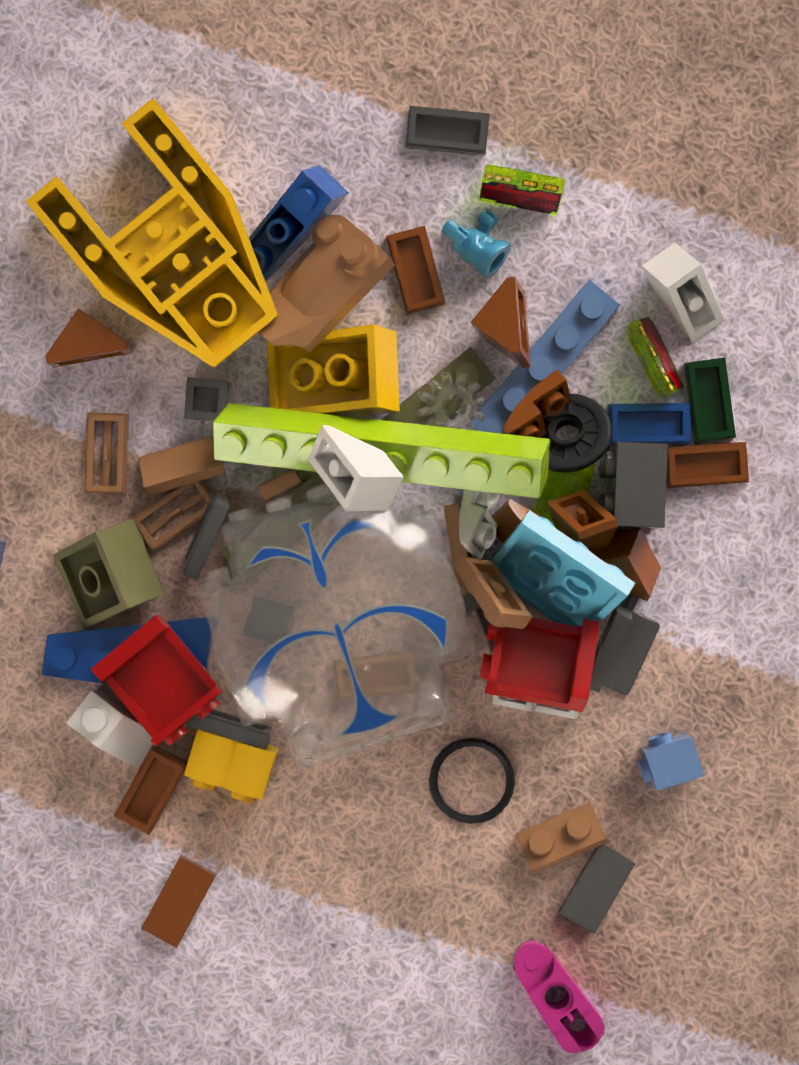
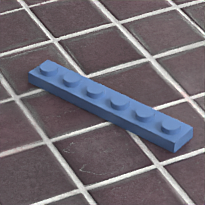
M589 279L531 348V367L522 368L520 365H517L465 429L504 434L503 427L519 402L539 382L557 369L563 374L618 309L620 304Z

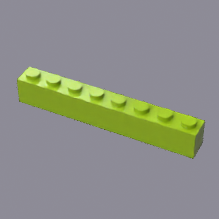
M228 403L213 422L214 460L317 472L308 461V457L321 426L329 425L384 451L402 474L403 479L401 482L540 498L548 477L550 439L233 403Z

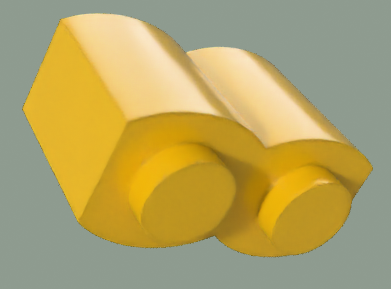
M198 729L184 776L191 778V784L200 789L214 791L216 786L231 791L230 796L246 803H253L254 799L262 800L266 794L279 748L269 744L267 749L264 750Z

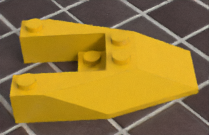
M152 98L121 124L130 138L171 186V190L110 239L58 176L53 178L25 202L104 299L208 365L216 368L275 320L278 314L232 193L158 102Z

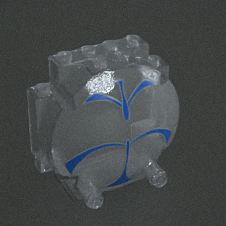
M323 483L306 489L307 497L292 501L289 494L268 501L265 504L267 510L253 514L252 508L248 507L227 514L229 522L223 523L221 529L231 556L228 560L231 572L228 571L227 566L204 573L205 580L197 585L211 629L216 662L222 678L233 696L242 727L278 716L296 770L457 719L440 664L466 657L479 651L464 606L460 586L453 571L433 508L425 510L423 504L401 510L402 518L394 520L390 508L388 511H345L328 486Z

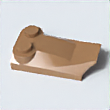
M337 214L326 216L317 223L312 234L313 244L269 291L278 317L259 333L273 346L293 345L302 347L310 353L395 266L389 256L370 237L348 219Z

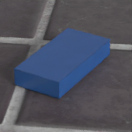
M690 403L608 405V416L612 425L610 445L616 442L691 444Z

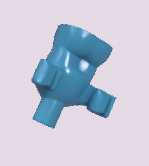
M486 209V212L479 214L477 219L479 224L474 229H465L450 219L441 230L443 234L453 241V249L459 253L462 260L473 264L479 274L485 279L490 278L499 270L511 249V245L506 241L494 240L489 236L491 229L497 224L499 218L488 209Z

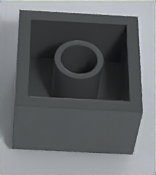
M616 442L610 445L608 451L600 458L599 475L600 478H606V493L599 494L598 503L617 519V528H665L668 444Z

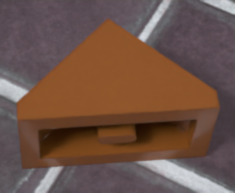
M515 276L508 277L470 323L484 340L522 368L531 367L525 292Z
M78 308L45 356L47 364L55 368L132 354L133 350L132 345Z
M585 490L546 502L557 530L570 539L584 544L591 553L609 546L618 527L617 519Z
M641 528L617 529L609 546L592 554L605 563L619 568L627 578L635 582L630 593L648 601L661 566Z

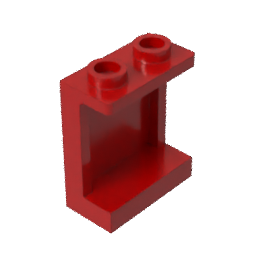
M155 615L91 668L92 672L101 682L106 681L152 737L150 741L155 747L163 741L168 746L175 743L189 731L184 725L196 714L202 720L221 704L216 697L224 691L162 615Z
M531 618L524 629L499 628L489 623L486 640L493 641L491 655L483 654L479 678L487 680L484 693L583 712L589 697L600 622L583 619L581 626L578 627Z

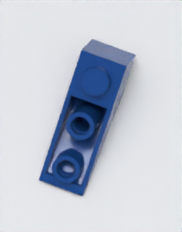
M320 165L303 170L249 237L265 282L313 234L317 223L324 217L331 215L349 193Z

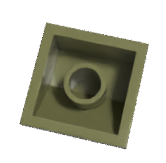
M134 519L96 531L53 554L83 629L165 594L159 575L153 567L144 545V539L138 531Z

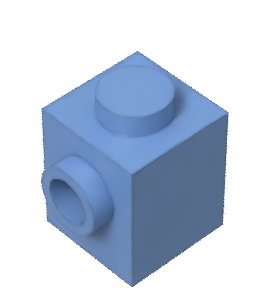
M664 732L649 737L647 739L649 745L640 748L643 758L636 760L643 782L651 781L652 787L657 791L705 776L693 738L687 733L672 737L671 732Z

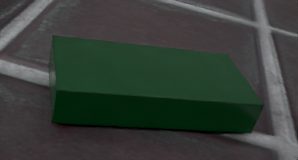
M725 357L684 363L694 443L736 438Z

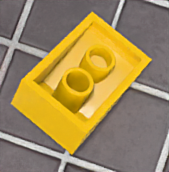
M375 324L332 330L310 353L302 347L293 345L273 346L267 341L269 408L350 417L400 412L396 331Z

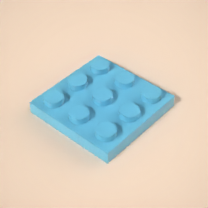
M530 510L490 559V561H495L521 600L553 622L578 627L581 626L583 619L601 622L628 596L635 584L619 568L605 563L592 554L584 544L570 539L557 530L548 519L537 516Z

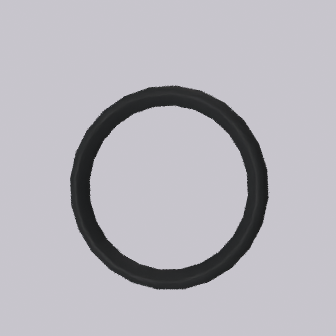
M467 738L451 743L438 754L431 767L429 784L433 800L443 813L458 822L474 824L491 820L504 810L513 795L515 779L511 762L500 748L483 739ZM475 746L492 752L500 760L506 773V788L502 799L494 808L480 815H465L454 811L442 799L438 789V773L443 761L448 755L463 747Z

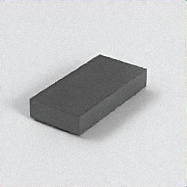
M409 106L405 148L485 156L490 113Z
M217 491L212 493L183 559V572L185 576L198 580L228 512L229 497Z
M215 709L202 720L197 714L194 715L187 725L264 750L270 744L274 731L270 726Z
M605 844L596 847L558 910L559 913L595 934L636 863Z

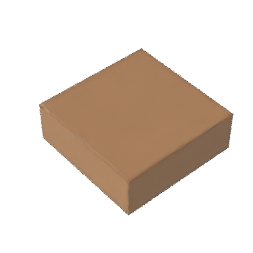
M290 469L259 485L258 489L264 501L269 502L303 483L297 471Z

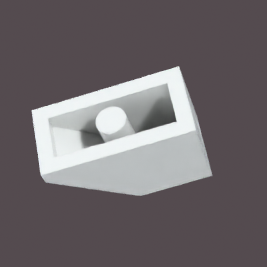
M674 242L642 265L653 291L691 343L724 321L701 264Z
M329 425L321 426L308 461L345 511H388L403 479L402 474L384 451Z
M99 687L90 691L66 723L99 749L137 769L141 766L153 745L150 741L152 737L134 715Z

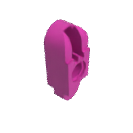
M535 940L521 943L513 955V970L559 1045L566 1052L578 1054L593 1048L604 1035L605 1028L597 1008L547 944L543 945ZM550 987H564L566 989L565 996L558 1002L548 1001L545 998V994ZM580 1018L585 1021V1027L581 1031L571 1029V1023L574 1019Z

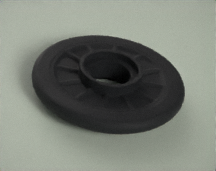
M570 394L571 402L566 404L562 411L543 419L546 434L541 438L550 439L548 470L561 473L580 471L596 463L605 454L612 437V425L605 409L595 400L579 394ZM570 425L578 429V434L571 440H561L556 436L557 431L563 426Z

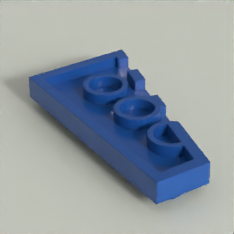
M215 616L167 621L205 669L208 670ZM144 624L49 634L46 639L42 675L107 684L105 681L101 682L92 672L91 668Z

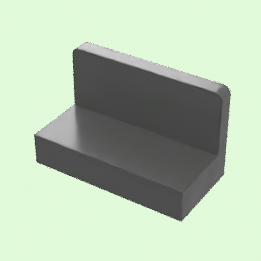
M618 605L612 611L596 646L590 689L599 693L601 687L605 686L623 695H628L660 629L659 622Z

